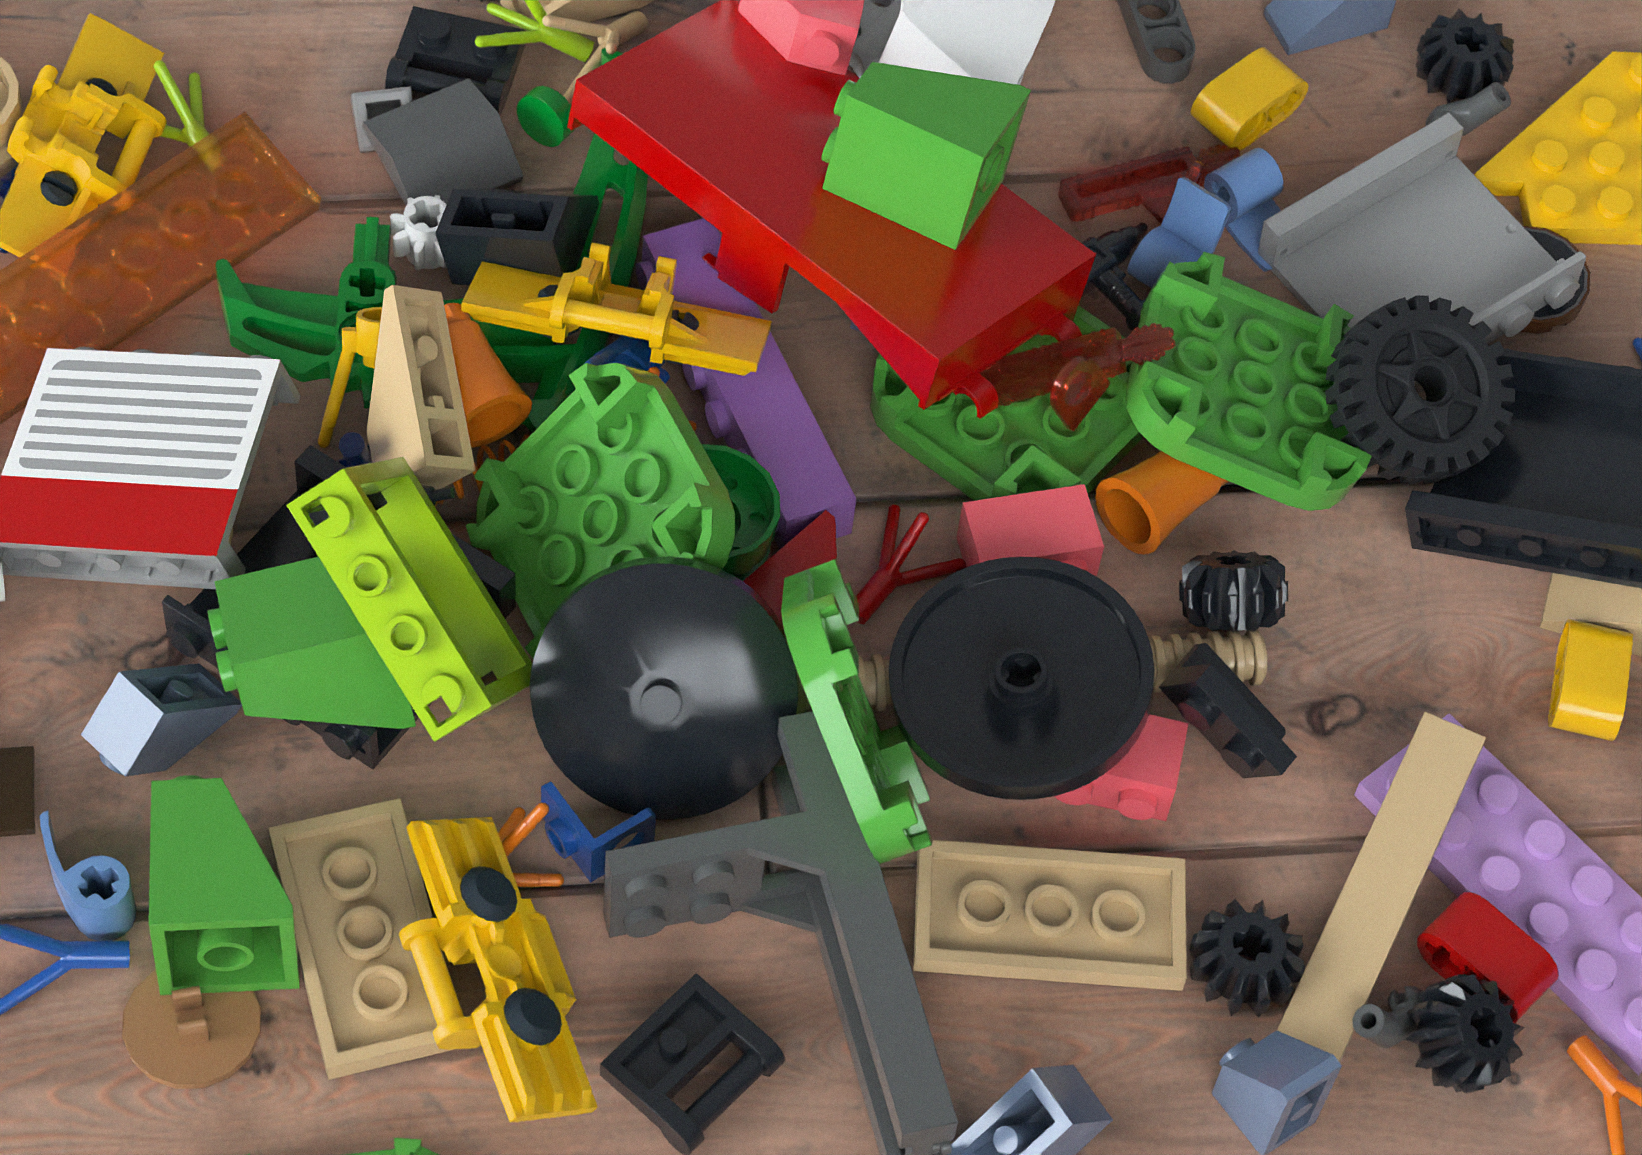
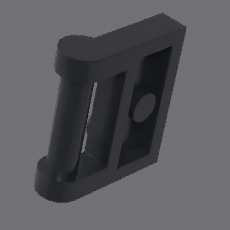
M413 6L395 57H392L389 62L385 89L411 87V91L432 94L469 78L499 115H501L526 44L478 47L475 44V39L482 35L526 30Z
M696 973L600 1063V1076L653 1122L677 1151L684 1155H690L705 1140L703 1132L761 1075L770 1077L786 1060L780 1047L765 1032ZM732 1042L742 1051L743 1055L694 1103L683 1111L671 1099Z

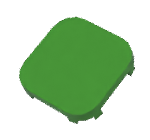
M1203 252L1198 261L1179 262L1176 264L1169 262L1150 290L1141 309L1126 388L1127 411L1136 429L1155 448L1172 458L1287 506L1307 511L1330 509L1344 499L1365 472L1372 457L1358 446L1353 447L1340 440L1348 434L1345 425L1334 429L1330 415L1336 412L1338 407L1337 404H1326L1325 391L1334 385V382L1325 380L1327 367L1336 360L1331 355L1336 345L1345 339L1343 336L1350 330L1348 324L1354 315L1333 304L1325 317L1320 318L1223 277L1225 257Z
M1078 306L1073 322L1082 333L1083 346L1066 360L1062 358V348L1054 337L1050 335L1041 336L1038 333L980 373L992 383L999 398L998 407L981 419L977 417V409L974 402L967 395L960 393L955 395L952 392L941 401H937L923 410L918 406L920 400L879 354L876 358L870 408L877 426L892 442L974 501L1085 484L1087 493H1089L1144 437L1136 429L1127 411L1126 388L1135 343L1122 336L1081 306Z
M617 362L603 365L585 363L569 374L576 389L505 461L486 458L474 475L476 480L483 481V485L477 500L476 524L469 523L466 525L470 542L474 548L490 550L495 561L516 573L515 601L534 635V638L524 648L533 659L543 631L558 606L576 587L600 571L622 562L654 556L688 558L708 563L720 569H723L728 561L735 539V511L728 491L672 391L656 374Z
M837 558L784 578L781 613L787 642L804 691L869 849L877 862L882 864L931 846L933 841L918 806L921 803L930 801L929 791L922 778L911 747L898 725L881 731L859 677V655L847 628L848 624L859 621V603L850 582L845 584Z

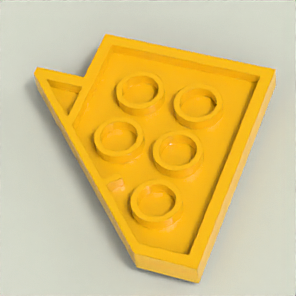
M1612 52L1474 174L1494 196H1519L1524 226L1546 228L1575 244L1642 245V52Z

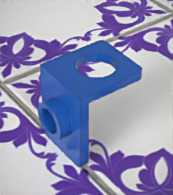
M550 781L541 786V803H546L549 806V812L543 819L546 822L545 832L551 845L563 859L571 856L590 882L605 874L606 851L613 850L627 836L637 832L635 837L622 848L655 841L656 815L650 808L644 809L594 839L554 784Z

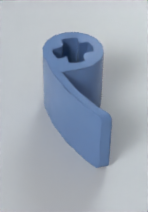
M1253 148L1207 174L1204 180V188L1231 206L1225 228L1241 249L1261 270L1269 271L1273 268L1259 255L1258 248L1264 221L1281 211L1273 198L1282 192L1284 182L1280 168L1273 157L1261 148Z
M1186 177L1179 178L1161 226L1151 230L1140 242L1129 262L1128 274L1152 288L1169 262L1173 264L1198 261L1203 252L1213 254L1226 225L1231 206Z
M49 810L40 814V827L54 884L65 910L79 931L86 937L96 941H112L123 936L132 928L136 919V904L130 875L126 867L117 859L103 855L92 856L82 860L64 872L56 854V840Z

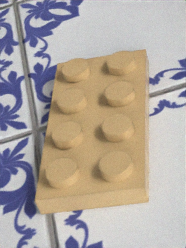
M401 798L268 828L280 884L293 905L297 954L328 1080L455 1050H441L437 1047L433 1031L438 1026L412 951L403 949L399 937V932L412 922L433 918L421 871L406 829L408 823Z
M932 840L931 846L918 850L913 971L1183 991L1187 979L1185 858Z

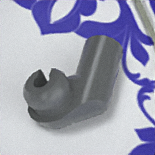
M1494 82L1471 98L1437 106L1428 115L1425 124L1427 126L1445 114L1450 113L1464 128L1462 136L1508 108L1511 105V99L1507 90L1500 83Z
M1404 986L1405 993H1398L1397 990H1393L1387 1000L1391 1012H1387L1373 1004L1361 1006L1353 1017L1355 1032L1382 1048H1391L1404 1041L1413 1031L1417 1030L1416 1025L1410 1019L1407 1012L1414 1008L1416 1004L1421 1003L1419 992L1422 990L1416 986Z

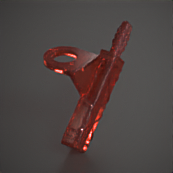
M1217 144L1215 148L1209 146L1207 151L1205 148H1202L1197 157H1194L1189 146L1179 149L1175 148L1171 151L1167 150L1164 153L1138 160L1122 162L1119 165L1114 164L1108 168L1085 174H1076L1074 177L1069 176L1060 181L1058 197L1069 219L1073 222H1083L1089 218L1094 219L1096 216L1118 210H1128L1133 206L1139 207L1142 204L1162 224L1179 178L1186 177L1202 187L1207 174L1239 157L1240 150L1237 147L1227 149L1226 145L1221 147L1220 144Z
M1151 323L1149 327L1147 325H1143L1141 329L1135 327L1127 338L1122 339V336L1115 327L1105 330L1100 329L1098 332L1093 331L1087 335L1057 343L1052 342L1046 346L1044 344L1042 347H1033L1031 350L1005 356L980 374L995 387L999 398L997 408L1040 395L1046 396V394L1050 393V404L1053 411L1065 427L1074 432L1111 384L1108 377L1114 378L1116 375L1126 373V361L1131 360L1138 365H1143L1144 361L1152 362V359L1159 361L1160 356H1165V351L1175 347V340L1172 338L1174 330L1171 327L1162 328L1161 324Z

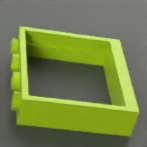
M404 457L343 468L287 504L288 509L434 742L488 713L530 686L533 663ZM381 492L387 504L375 510L367 495ZM326 510L330 518L315 526L308 514ZM493 671L498 680L485 686L481 678ZM442 697L453 715L438 723L428 705Z

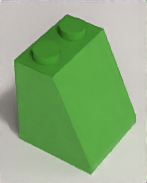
M872 62L857 83L852 80H848L837 98L834 114L840 116L841 119L839 127H836L829 136L822 153V161L829 164L822 189L956 250L1003 182L1031 90L1017 84Z
M319 557L214 581L220 608L208 610V618L216 649L228 648V650L216 652L217 664L224 691L228 692L238 689L245 716L406 729L416 726L411 704Z
M184 775L173 780L151 781L149 930L160 995H172L171 991L198 985L201 993L300 989L293 905L222 778H202L194 775Z

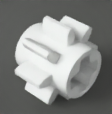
M439 195L434 197L421 196L415 199L412 197L407 198L404 215L397 213L390 216L394 256L403 257L406 255L410 263L415 266V270L418 271L421 268L434 269L440 266L446 268L435 235L446 204L440 200Z

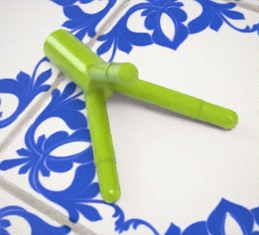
M524 0L536 20L496 3H489L486 10L488 13L528 31L478 36L475 39V44L478 47L542 42L582 62H586L592 52L594 41L575 32L545 26L542 19L548 14L539 0Z
M161 60L156 61L154 69L184 124L183 129L166 125L161 137L186 143L214 179L224 177L230 172L233 164L205 129L200 75L193 72L188 77L189 108L166 64Z

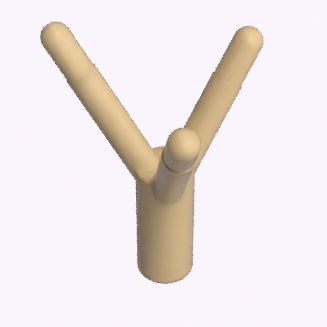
M633 11L607 26L552 15H545L542 22L547 27L596 36L600 44L563 95L570 105L572 104L576 79L600 67L602 48H606L609 54H614L619 45L647 30L648 20L642 12Z

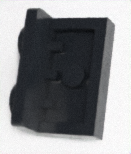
M1195 644L1159 686L1162 692L1175 704L1181 715L1201 732L1221 754L1226 764L1239 773L1242 778L1281 776L1297 758L1296 754L1282 740L1286 734L1282 724L1208 644Z

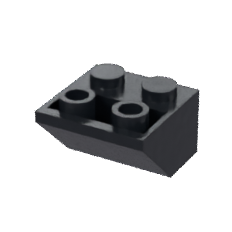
M487 188L453 189L435 232L451 283L470 286L482 261L561 278L563 273L574 272L599 207L598 196Z

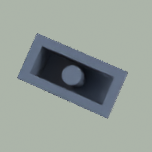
M1273 0L1265 7L1263 15L1286 54L1291 55L1387 29L1396 0Z
M199 663L119 671L81 735L99 752V758L106 767L125 777L166 771L235 716L242 703L230 691L225 692L223 685Z
M1276 1030L1256 1044L1251 1038H1247L1232 1047L1219 1061V1065L1222 1068L1211 1094L1260 1155H1267L1316 1123L1342 1065L1333 1054Z
M1074 1065L1032 1068L951 1144L952 1153L946 1155H1076L1113 1119Z

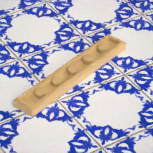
M1424 712L1277 1031L1331 1053L1339 1062L1341 1061L1355 1030L1353 1027L1354 1014L1358 1008L1366 1005L1481 753L1486 737Z

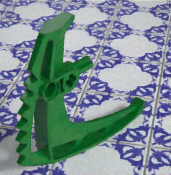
M602 48L600 66L623 53L616 51L614 54H609L606 48ZM594 133L573 194L597 195L599 207L576 270L581 267L584 257L589 258V251L598 225L607 189L612 188L623 197V203L610 251L611 284L630 287L644 222L648 174L630 160L627 165L618 164L613 157L614 148ZM367 217L366 224L356 223L352 263L343 269L339 280L338 296L288 291L243 283L226 259L217 260V286L230 345L249 356L262 355L272 359H280L289 376L298 381L308 382L329 379L332 387L342 351V328L356 327V314L358 311L365 308L382 307L384 290L391 285H397L396 273L389 266L391 226L379 224L378 217ZM464 298L443 300L444 305L447 303H459L462 305ZM470 316L472 321L479 324L490 346L517 383H539L535 396L531 399L532 409L530 414L520 424L525 425L532 433L576 389L569 374L584 365L594 354L608 346L613 334L582 327L576 344L555 345L556 342H553L552 338L544 337L539 333L480 322ZM356 353L345 393L360 391L363 407L368 409L370 408L375 368L365 366L363 364V356Z

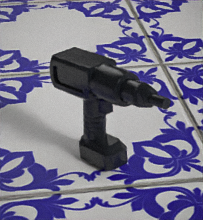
M1143 222L1135 227L1129 226L1118 231H1108L1097 238L1089 237L1082 242L1083 245L1096 254L1082 297L1094 288H1097L1126 318L1125 321L1128 328L1136 336L1142 305L1146 298L1142 301L1124 283L1123 280L1126 274L1118 266L1129 257L1130 250L1137 245L1141 235L1148 230L1147 225Z

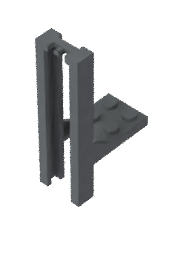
M813 711L780 717L777 735L786 765L773 767L772 787L781 816L606 851L603 915L609 938L626 934L634 938L647 937L660 932L665 926L694 921L698 924L715 923L726 918L730 913L743 911L815 932L880 1155H946L952 1153L950 1140L955 1138L958 1119L880 864L874 858L865 841ZM765 860L795 868L764 875Z

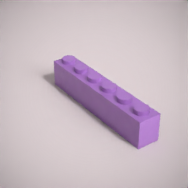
M702 218L643 236L642 262L636 263V276L641 290H645L652 272L655 273L658 256L677 259L672 293L674 301L763 319L755 302L718 279V272L701 258L709 252L717 258L722 238L718 229L707 220ZM771 332L769 333L756 373L750 372L742 376L682 364L684 376L689 387L693 391L700 389L706 401V418L713 435L716 438L724 437L728 447L750 455L770 473L780 493V519L774 536L779 550L825 510L835 517L836 538L851 534L856 497Z

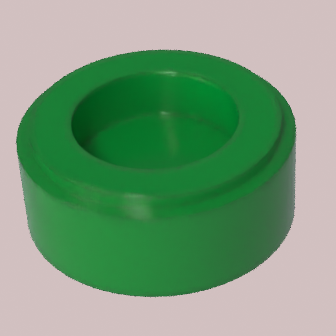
M537 86L519 100L516 107L519 123L524 131L541 145L556 147L574 132V130L571 131L567 128L571 105L558 91L546 86Z

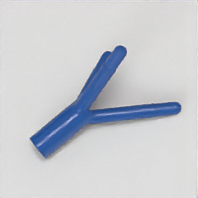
M0 924V939L60 957V960L0 999V1015L29 998L71 969L129 968L130 942L60 941L10 924Z

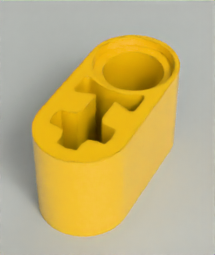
M1261 47L1209 82L1196 97L1191 107V116L1233 152H1239L1287 119L1304 100L1308 91V83L1267 48Z
M1573 619L1566 621L1556 654L1548 714L1549 727L1608 741L1615 740L1622 723L1626 705L1633 646L1632 633Z

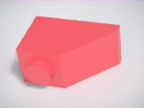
M740 0L738 11L787 61L846 75L858 34L865 0Z

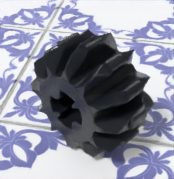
M1460 9L1451 18L1438 15L1435 22L1431 24V27L1427 28L1425 34L1420 37L1416 50L1418 52L1416 76L1427 80L1428 93L1442 92L1446 94L1447 103H1451L1455 98H1471L1494 82H1498L1504 87L1505 82L1509 81L1514 67L1512 64L1514 59L1512 57L1514 53V40L1503 36L1502 23H1485L1482 12L1475 18H1468Z
M1235 550L1226 553L1213 551L1210 555H1197L1190 559V562L1182 566V580L1179 581V601L1182 602V615L1192 625L1207 627L1211 631L1229 630L1234 633L1237 630H1249L1254 632L1259 627L1270 628L1285 616V602H1288V581H1285V566L1271 555H1259L1255 551L1248 553Z
M1236 899L1227 904L1224 914L1211 910L1204 917L1201 925L1202 931L1195 933L1190 943V955L1195 958L1190 968L1191 980L1208 982L1204 991L1206 1002L1221 996L1228 999L1227 1006L1231 1016L1239 1012L1242 1003H1247L1258 1018L1267 1012L1270 1002L1282 1006L1283 1003L1290 999L1294 989L1292 985L1300 982L1305 970L1304 960L1299 958L1304 947L1302 942L1303 936L1286 933L1290 923L1288 913L1274 919L1265 916L1266 908L1263 900L1254 905L1252 912H1246ZM1241 955H1246L1252 958L1253 961L1242 958Z
M1459 974L1447 978L1446 981L1430 984L1425 990L1419 992L1421 1003L1416 1004L1414 1008L1407 1012L1410 1019L1416 1025L1417 1030L1413 1031L1405 1040L1418 1045L1421 1054L1415 1067L1432 1068L1433 1086L1453 1087L1456 1092L1472 1093L1483 1090L1484 1086L1500 1083L1504 1078L1511 1076L1510 1064L1524 1055L1514 1041V1036L1525 1027L1512 1022L1509 1013L1515 1000L1499 999L1496 981H1478L1474 974L1468 976L1466 974Z

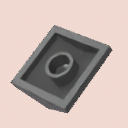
M469 78L363 121L362 127L406 206L407 198L410 197L415 199L421 196L434 197L439 195L440 200L447 205L453 189H505L523 180V173L499 113Z

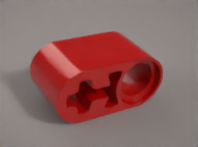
M1472 892L1461 893L1417 938V947L1421 956L1445 980L1459 974H1466L1467 976L1474 974L1478 981H1496L1499 999L1515 1000L1509 1013L1513 1023H1516L1559 977L1555 961L1540 944L1489 901Z

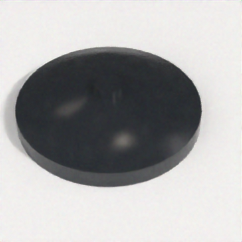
M654 556L622 562L600 571L576 587L562 601L547 623L535 652L530 678V701L538 734L545 749L562 773L580 790L608 807L631 815H636L644 809L650 808L656 815V819H682L707 814L726 807L753 790L769 774L783 753L777 735L779 718L796 714L799 697V675L787 642L784 627L767 602L746 583L720 568L693 559L673 556Z
M1008 557L981 562L953 573L929 589L914 604L901 623L893 642L889 661V687L893 713L901 733L907 739L909 746L929 768L951 783L971 792L1001 799L1029 800L1057 796L1085 786L1104 775L1118 764L1138 740L1148 719L1153 699L1154 662L1150 641L1142 622L1128 602L1110 585L1083 569L1056 560L1038 557Z

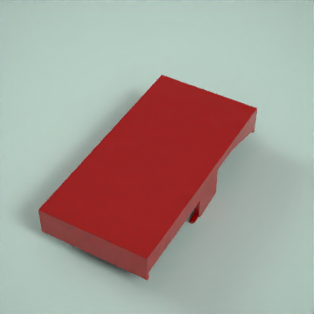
M720 0L576 79L567 128L572 131L584 124L720 230L723 234L717 258L710 252L701 257L706 264L718 272V279L773 314L779 309L789 267L793 268L840 306L920 400L918 406L923 410L935 402L941 401L953 392L955 395L959 393L965 394L974 402L979 419L989 414L998 407V393L992 383L980 373L1038 333L1041 336L1050 335L1054 337L1062 348V358L1065 360L1082 348V333L1073 320L1096 254L1003 184L999 186L956 250L822 189L829 165L822 161V153L829 136L836 127H839L841 119L840 116L834 114L837 98L848 80L857 83L860 78L848 69L846 75H841L787 61L738 11L740 0Z

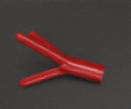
M892 504L888 508L878 570L856 595L859 603V621H856L857 623L865 625L896 587L943 576L965 568V561L962 558H957L903 572L899 571L929 521L927 513L920 512L916 516L895 550L901 509L897 504Z

